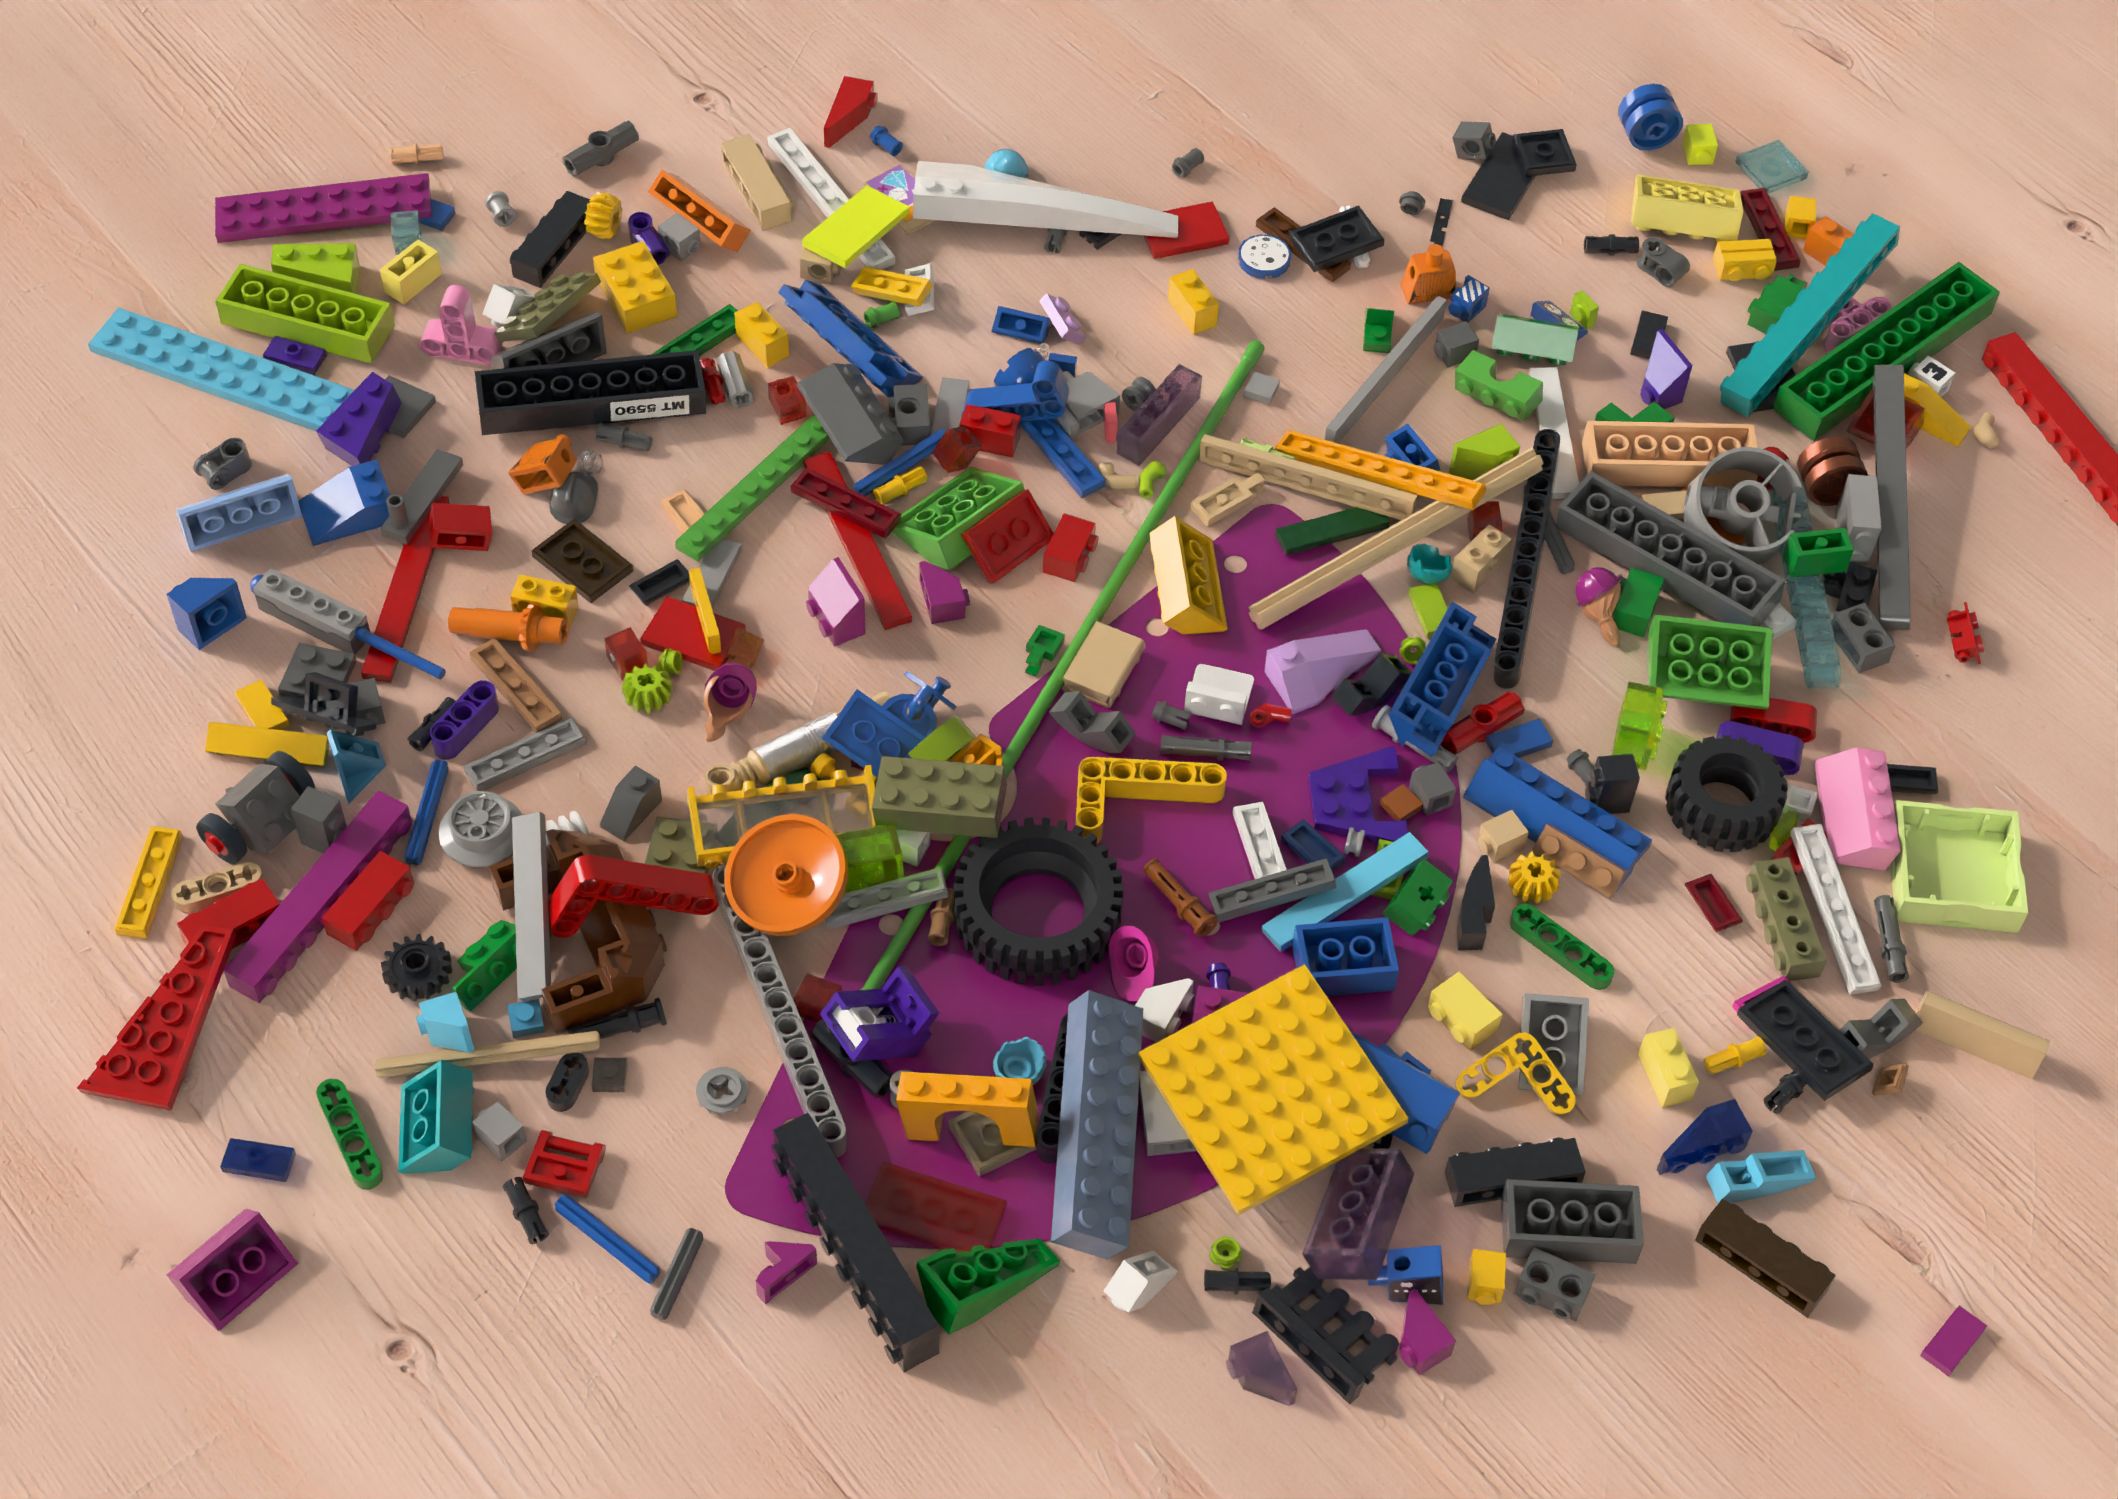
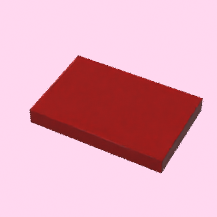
M1213 201L1162 211L1178 216L1177 238L1143 235L1153 259L1227 245L1230 238Z
M1026 489L962 533L961 536L990 584L995 583L1049 544L1054 533L1029 489Z
M666 596L642 634L640 642L641 645L660 652L670 648L673 651H680L683 660L715 671L720 666L726 664L745 633L746 626L744 623L713 613L720 634L721 653L711 654L708 650L696 606Z

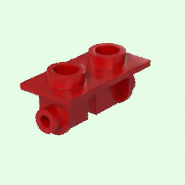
M1964 602L1965 611L1952 610L1946 619L1951 637L1962 635L1961 637L1951 639L1954 656L1961 663L1968 662L1970 658L1976 657L1979 665L1981 664L1979 653L1984 652L1981 635L1975 636L1974 630L1979 629L1976 613H1969L1967 602Z

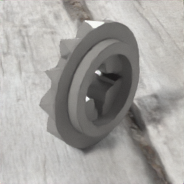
M728 1067L711 1069L697 1083L696 1095L699 1104L705 1107L710 1114L717 1112L724 1116L726 1112L732 1110L737 1112L738 1107L742 1103H746L748 1084L745 1077L735 1069ZM728 1084L729 1096L724 1094L717 1100L716 1089L722 1090Z

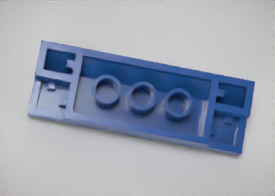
M805 280L800 288L783 284L778 293L786 300V306L800 316L806 324L812 327L840 355L855 365L887 397H894V385H915L922 380L923 376L823 285Z
M1453 601L1389 713L1401 747L1408 741L1431 757L1438 750L1447 731L1454 723L1497 640L1473 624L1477 616Z
M1501 746L1488 759L1484 758L1463 796L1464 799L1493 817L1513 810L1528 830L1527 838L1535 843L1546 824L1555 826L1627 870L1618 889L1632 874L1635 864L1651 846V838Z
M1351 1032L1408 1117L1407 1124L1392 1131L1390 1134L1427 1154L1432 1149L1444 1122L1448 1120L1461 1092Z

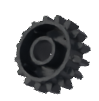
M417 934L414 941L405 936L404 944L400 945L394 942L392 943L394 952L385 951L384 953L386 961L381 962L384 983L388 984L391 993L398 992L402 1000L405 997L413 1001L422 998L430 999V996L436 992H442L441 987L443 984H449L450 982L448 974L453 973L450 952L445 950L443 942L435 944L433 936H430L426 941L422 940L421 934Z

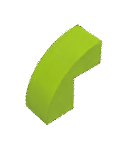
M956 715L934 730L908 754L912 759L948 761L977 736Z

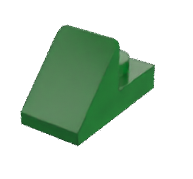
M1366 308L1363 351L1390 353L1394 310Z

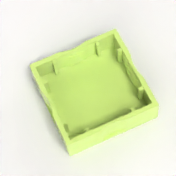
M1896 800L1894 811L1901 852L1891 863V876L1898 922L2018 933L2028 915L2025 876L2020 864L2022 845L2018 811L1976 807L1964 809L1941 804Z

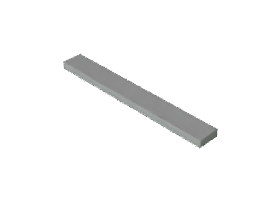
M1440 296L1434 299L1326 427L1325 440L1339 444L1442 321L1446 299Z

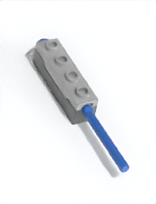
M272 568L265 575H257L251 580L250 588L253 594H255L259 610L341 651L356 655L366 643L438 679H442L445 676L446 670L371 633L367 616L362 612Z

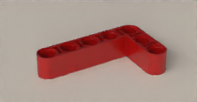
M583 855L576 858L548 900L551 933L558 938H567L574 935L580 929L597 900L694 915L711 914L719 906L713 878L708 874L595 855Z

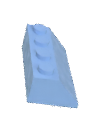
M289 474L274 477L175 509L190 552L302 517L293 479Z

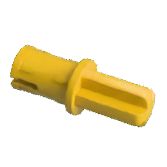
M917 467L902 476L896 475L889 483L874 489V497L878 503L885 505L896 497L908 495L909 490L926 482L928 475L923 467Z
M1759 1036L1738 1045L1732 1043L1727 1046V1049L1705 1057L1704 1067L1712 1075L1732 1067L1740 1068L1744 1062L1765 1056L1767 1053L1766 1045Z

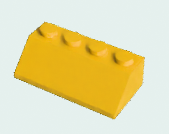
M1174 516L1149 533L1162 621L1167 627L1183 635L1224 632L1228 628L1213 540Z

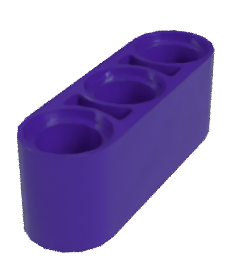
M480 680L472 684L433 724L430 729V736L434 753L438 758L443 760L455 758L496 716L499 711V704L495 686L491 682Z
M1732 721L1723 722L1718 726L1716 739H1719L1721 735H1731V739L1737 740L1738 737L1745 738L1747 743L1752 745L1756 743L1762 746L1764 753L1767 754L1769 752L1776 759L1775 765L1779 764L1782 767L1784 775H1794L1800 770L1804 743L1798 737Z

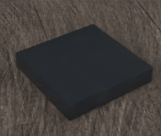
M1563 129L1513 134L1512 143L1525 177L1574 172L1576 170L1577 164Z

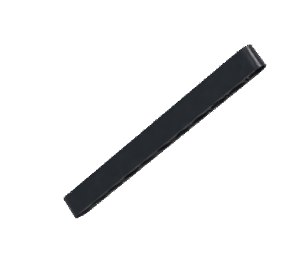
M1552 429L1539 431L1534 440L1533 449L1536 455H1540L1543 465L1541 467L1543 470L1527 479L1494 659V682L1504 689L1515 687L1520 681L1559 461L1560 435Z

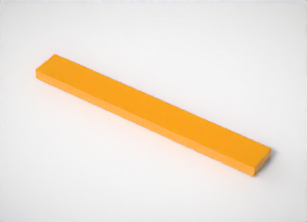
M1288 430L1275 446V450L1296 458L1295 460L1470 510H1474L1486 493V485L1480 482Z

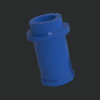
M876 126L872 130L870 138L874 145H880L891 156H896L901 152L903 143L889 134L885 126Z

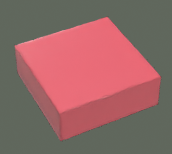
M1116 402L1106 403L1104 405L1103 421L1105 440L1107 442H1117L1118 421Z

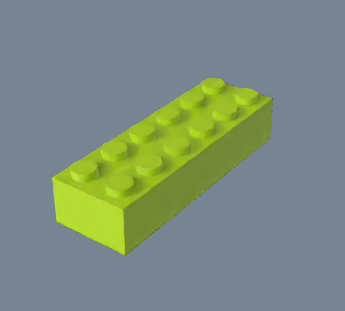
M244 264L238 265L215 300L220 322L223 325L272 338L279 336L325 349L326 352L370 364L373 363L395 327L389 302Z

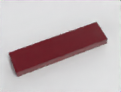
M1765 187L1740 191L1742 206L1758 239L1771 240L1776 256L1774 271L1799 268L1801 260Z
M805 468L790 486L791 493L885 539L901 521V513L808 468Z

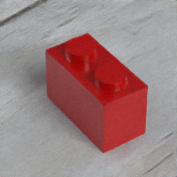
M967 404L959 424V446L1013 458L1020 439L1021 415Z
M432 503L428 520L430 548L488 551L492 536L490 506Z
M1064 513L1043 554V573L1075 582L1079 573H1084L1087 568L1089 552H1094L1097 547L1099 536L1095 535L1096 523Z

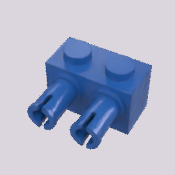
M1409 424L1385 437L1387 450L1383 456L1440 471L1438 459Z

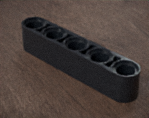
M1068 1013L1063 1016L1060 1023L1037 1129V1155L1045 1163L1057 1162L1060 1117H1055L1051 1114L1061 1113L1062 1089L1057 1086L1063 1085ZM1055 1141L1057 1144L1048 1145L1045 1142Z

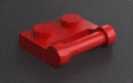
M541 1130L525 1169L523 1181L525 1184L587 1198L598 1167L604 1159L606 1145L597 1142L593 1145L553 1136L552 1132ZM550 1148L588 1157V1160H579L547 1151Z

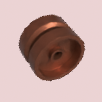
M1842 436L1827 437L1814 442L1805 448L1799 455L1796 463L1810 500L1816 505L1821 506L1838 505L1848 474L1868 476L1855 442L1850 438Z

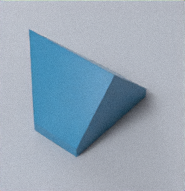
M330 729L327 732V736L349 805L386 766L379 742Z

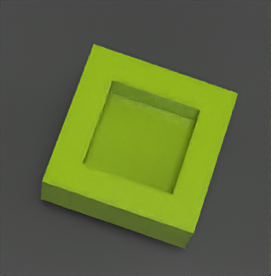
M1581 290L1573 296L1570 314L1585 329L1595 326L1599 306Z

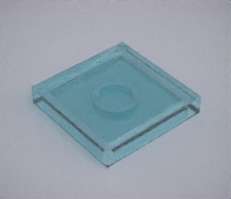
M1780 140L1739 154L1735 160L1736 164L1758 188L1765 187L1767 193L1807 179L1809 173Z

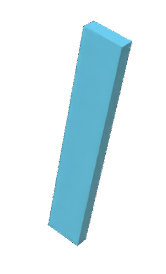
M1409 832L1336 878L1337 888L1306 897L1262 925V932L1282 952L1292 946L1295 925L1331 921L1414 868L1423 859H1428L1429 851Z

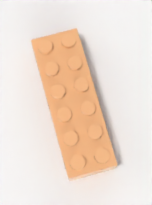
M1587 421L1582 441L1586 476L1592 471L1617 486H1689L1690 482L1721 453L1740 447L1758 448L1754 424ZM1724 470L1703 480L1702 485L1734 488L1739 482L1744 480L1757 481L1758 475L1745 470Z

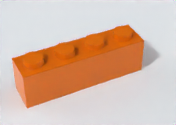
M662 169L648 191L675 213H679L699 228L702 233L721 247L738 253L751 229L682 178Z

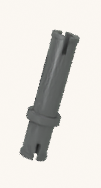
M1162 735L1160 754L1217 758V761H1223V758L1250 761L1252 742L1225 740V737H1219L1218 740Z
M1881 895L1874 900L1883 945L1881 954L1887 964L1889 981L1900 983L1909 978L1905 962L1907 950L1901 941L1894 898H1890V895Z

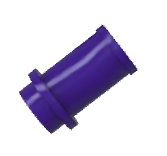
M1225 963L1211 964L1206 972V978L1210 981L1211 987L1231 990L1229 984L1231 971L1227 968V965Z

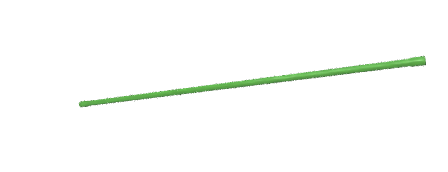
M1252 340L1248 345L1239 365L1003 754L1002 762L1006 779L1065 682L1063 677L1096 621L1101 622L1150 540L1149 533L1157 528L1200 456V443L1204 434L1213 435L1251 369L1255 367L1263 354L1265 347L1260 341ZM955 835L935 867V869L942 868L945 881L972 836ZM932 902L911 907L864 987L860 990L881 989Z

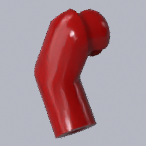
M1264 703L1250 713L1249 720L1255 727H1264L1274 720L1289 723L1292 709Z

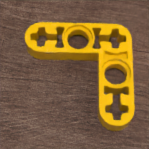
M1526 1032L1515 1034L1463 1070L1455 1081V1088L1461 1092L1460 1095L1462 1097L1474 1099L1519 1068L1551 1113L1565 1115L1574 1108L1576 1103L1575 1094L1536 1039ZM1518 1039L1522 1043L1526 1041L1530 1043L1531 1046L1527 1050L1532 1058L1536 1053L1541 1057V1059L1533 1061L1528 1068L1523 1064L1529 1060L1523 1052L1517 1054L1514 1050L1518 1046L1516 1043ZM1499 1057L1504 1060L1505 1070L1502 1074L1495 1075L1488 1070L1487 1063L1490 1058ZM1480 1065L1483 1074L1491 1082L1486 1084L1483 1078L1475 1085L1476 1092H1473L1471 1089L1465 1091L1462 1088L1465 1083L1463 1077L1468 1076L1470 1079L1476 1077L1480 1072L1475 1068ZM1544 1065L1550 1070V1079L1547 1082L1539 1083L1533 1078L1532 1071L1535 1066ZM1555 1080L1560 1084L1554 1087L1559 1095L1566 1094L1569 1098L1565 1102L1567 1105L1565 1109L1561 1105L1557 1107L1553 1105L1552 1102L1556 1098L1551 1090L1546 1095L1542 1091V1089L1549 1087Z

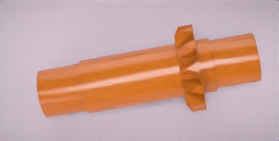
M529 604L523 612L453 607L448 617V628L451 633L472 635L473 637L518 641L521 642L522 649L531 652L536 651L542 643L564 645L569 633V624L566 618L545 616L539 605Z

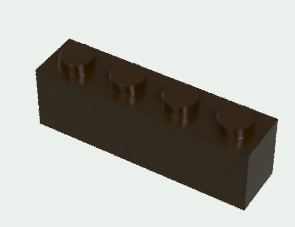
M1723 1198L1701 1225L1695 1239L1700 1245L1807 1318L1828 1292L1836 1277L1825 1264L1814 1261L1801 1252L1798 1246L1791 1242H1786L1773 1233L1766 1224L1758 1223L1745 1214L1738 1205L1730 1204Z

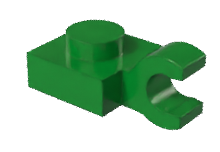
M1038 625L1026 644V652L1030 654L1026 659V663L1029 665L1025 673L1036 677L1044 659L1053 662L1065 642V634Z

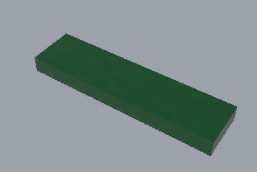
M1354 507L1276 528L1275 537L1287 556L1389 528L1390 520L1385 515Z

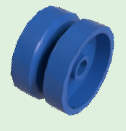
M1647 84L1632 90L1623 98L1618 107V116L1632 146L1639 150L1650 151L1659 149L1672 142L1683 128V118L1670 90L1662 84Z

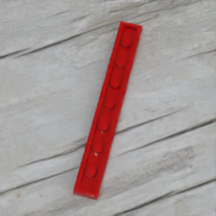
M830 451L803 459L805 468L847 487ZM826 510L884 630L912 622V615L870 531Z
M441 496L437 503L450 504L449 497ZM430 513L409 543L403 545L374 632L375 635L401 648L404 646L435 548H430L428 525ZM370 646L361 671L362 679L375 678V681L392 683L399 659Z

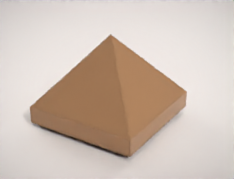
M1905 1063L1880 1068L1872 1094L1877 1096L1903 1093L1909 1066Z

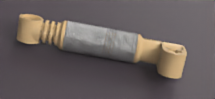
M883 691L870 698L882 706L891 698V695ZM829 712L824 716L816 718V720L814 719L798 727V729H793L774 740L772 739L749 751L744 760L741 759L730 766L718 764L710 767L704 777L707 794H712V787L718 784L725 786V792L742 790L743 783L746 781H755L756 785L771 784L777 777H783L808 766V764H812L823 752L831 755L839 751L823 740L822 737L840 712Z

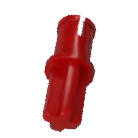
M703 358L700 360L704 386L708 390L711 402L714 405L724 403L726 396L722 388L723 377L718 373L713 359Z

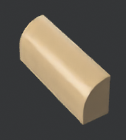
M1928 990L1916 1013L1923 1022L1915 1030L1916 1032L2029 1079H2033L2050 1044V1041Z

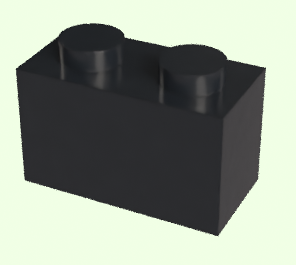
M1621 754L1597 757L1595 767L1590 771V785L1585 788V798L1610 814L1630 813L1640 780L1634 755Z

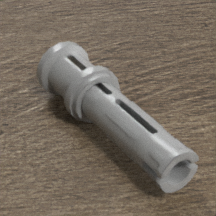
M1385 705L1375 717L1372 727L1376 730L1380 728L1392 736V740L1395 743L1400 744L1389 717L1391 707ZM1408 741L1405 742L1406 745L1431 762H1439L1447 773L1452 770L1457 762L1458 756L1441 745L1431 757Z

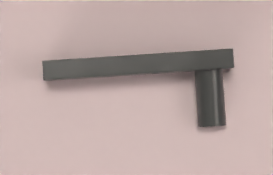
M437 449L404 496L400 494L388 496L386 503L389 517L380 528L381 535L407 545L430 513L432 503L438 502L462 468V457Z

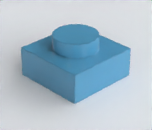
M539 999L507 1005L513 1038L545 1032Z

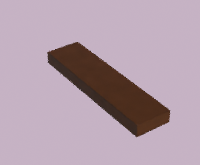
M1275 207L1256 220L1257 228L1267 235L1280 238L1288 245L1291 253L1307 264L1289 239V231L1300 228V225ZM1346 260L1317 272L1329 281L1334 282L1350 270L1351 263Z

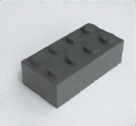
M1506 1180L1501 1197L1503 1250L1506 1253V1257L1528 1258L1532 1248L1535 1247L1562 1260L1637 1264L1644 1246L1639 1186Z

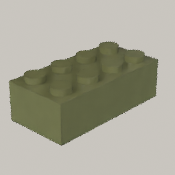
M882 756L872 803L875 827L998 838L1007 788L1004 766Z

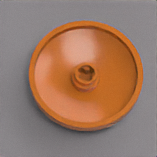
M798 814L775 816L752 827L734 846L728 858L724 875L727 899L742 921L756 931L773 936L799 934L823 922L841 901L848 882V859L839 839L822 822L812 817Z

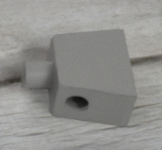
M1069 371L1063 372L1069 387L1066 408L1079 422L1078 434L1104 421V405L1106 403L1116 402L1117 415L1119 414L1120 395L1093 373L1085 372L1074 378Z

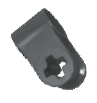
M1654 237L1644 240L1642 244L1643 253L1637 260L1638 268L1658 280L1662 285L1666 287L1673 286L1690 270L1688 259L1683 254L1666 245L1662 240Z
M234 437L225 440L216 448L197 458L193 470L197 475L203 476L207 480V484L211 489L219 490L241 474L250 470L252 462L244 441Z

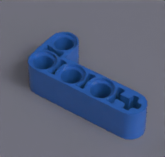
M1047 360L1041 361L1037 364L1033 383L970 390L966 396L962 416L966 405L970 404L1021 415V422L1058 418L1065 412L1069 387L1058 364Z

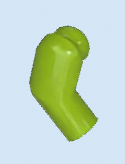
M1160 461L1150 462L1139 474V494L1142 498L1152 497L1153 480L1155 478L1162 479L1167 473V467L1161 464Z

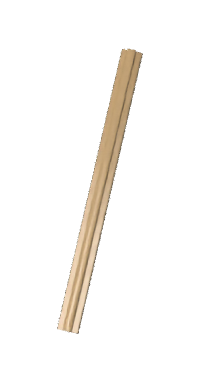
M1529 448L1474 479L1473 481L1486 485V493L1475 508L1542 471L1541 465H1543L1541 456L1536 455L1533 448ZM1437 500L1249 606V616L1252 622L1256 623L1258 629L1262 630L1472 510Z

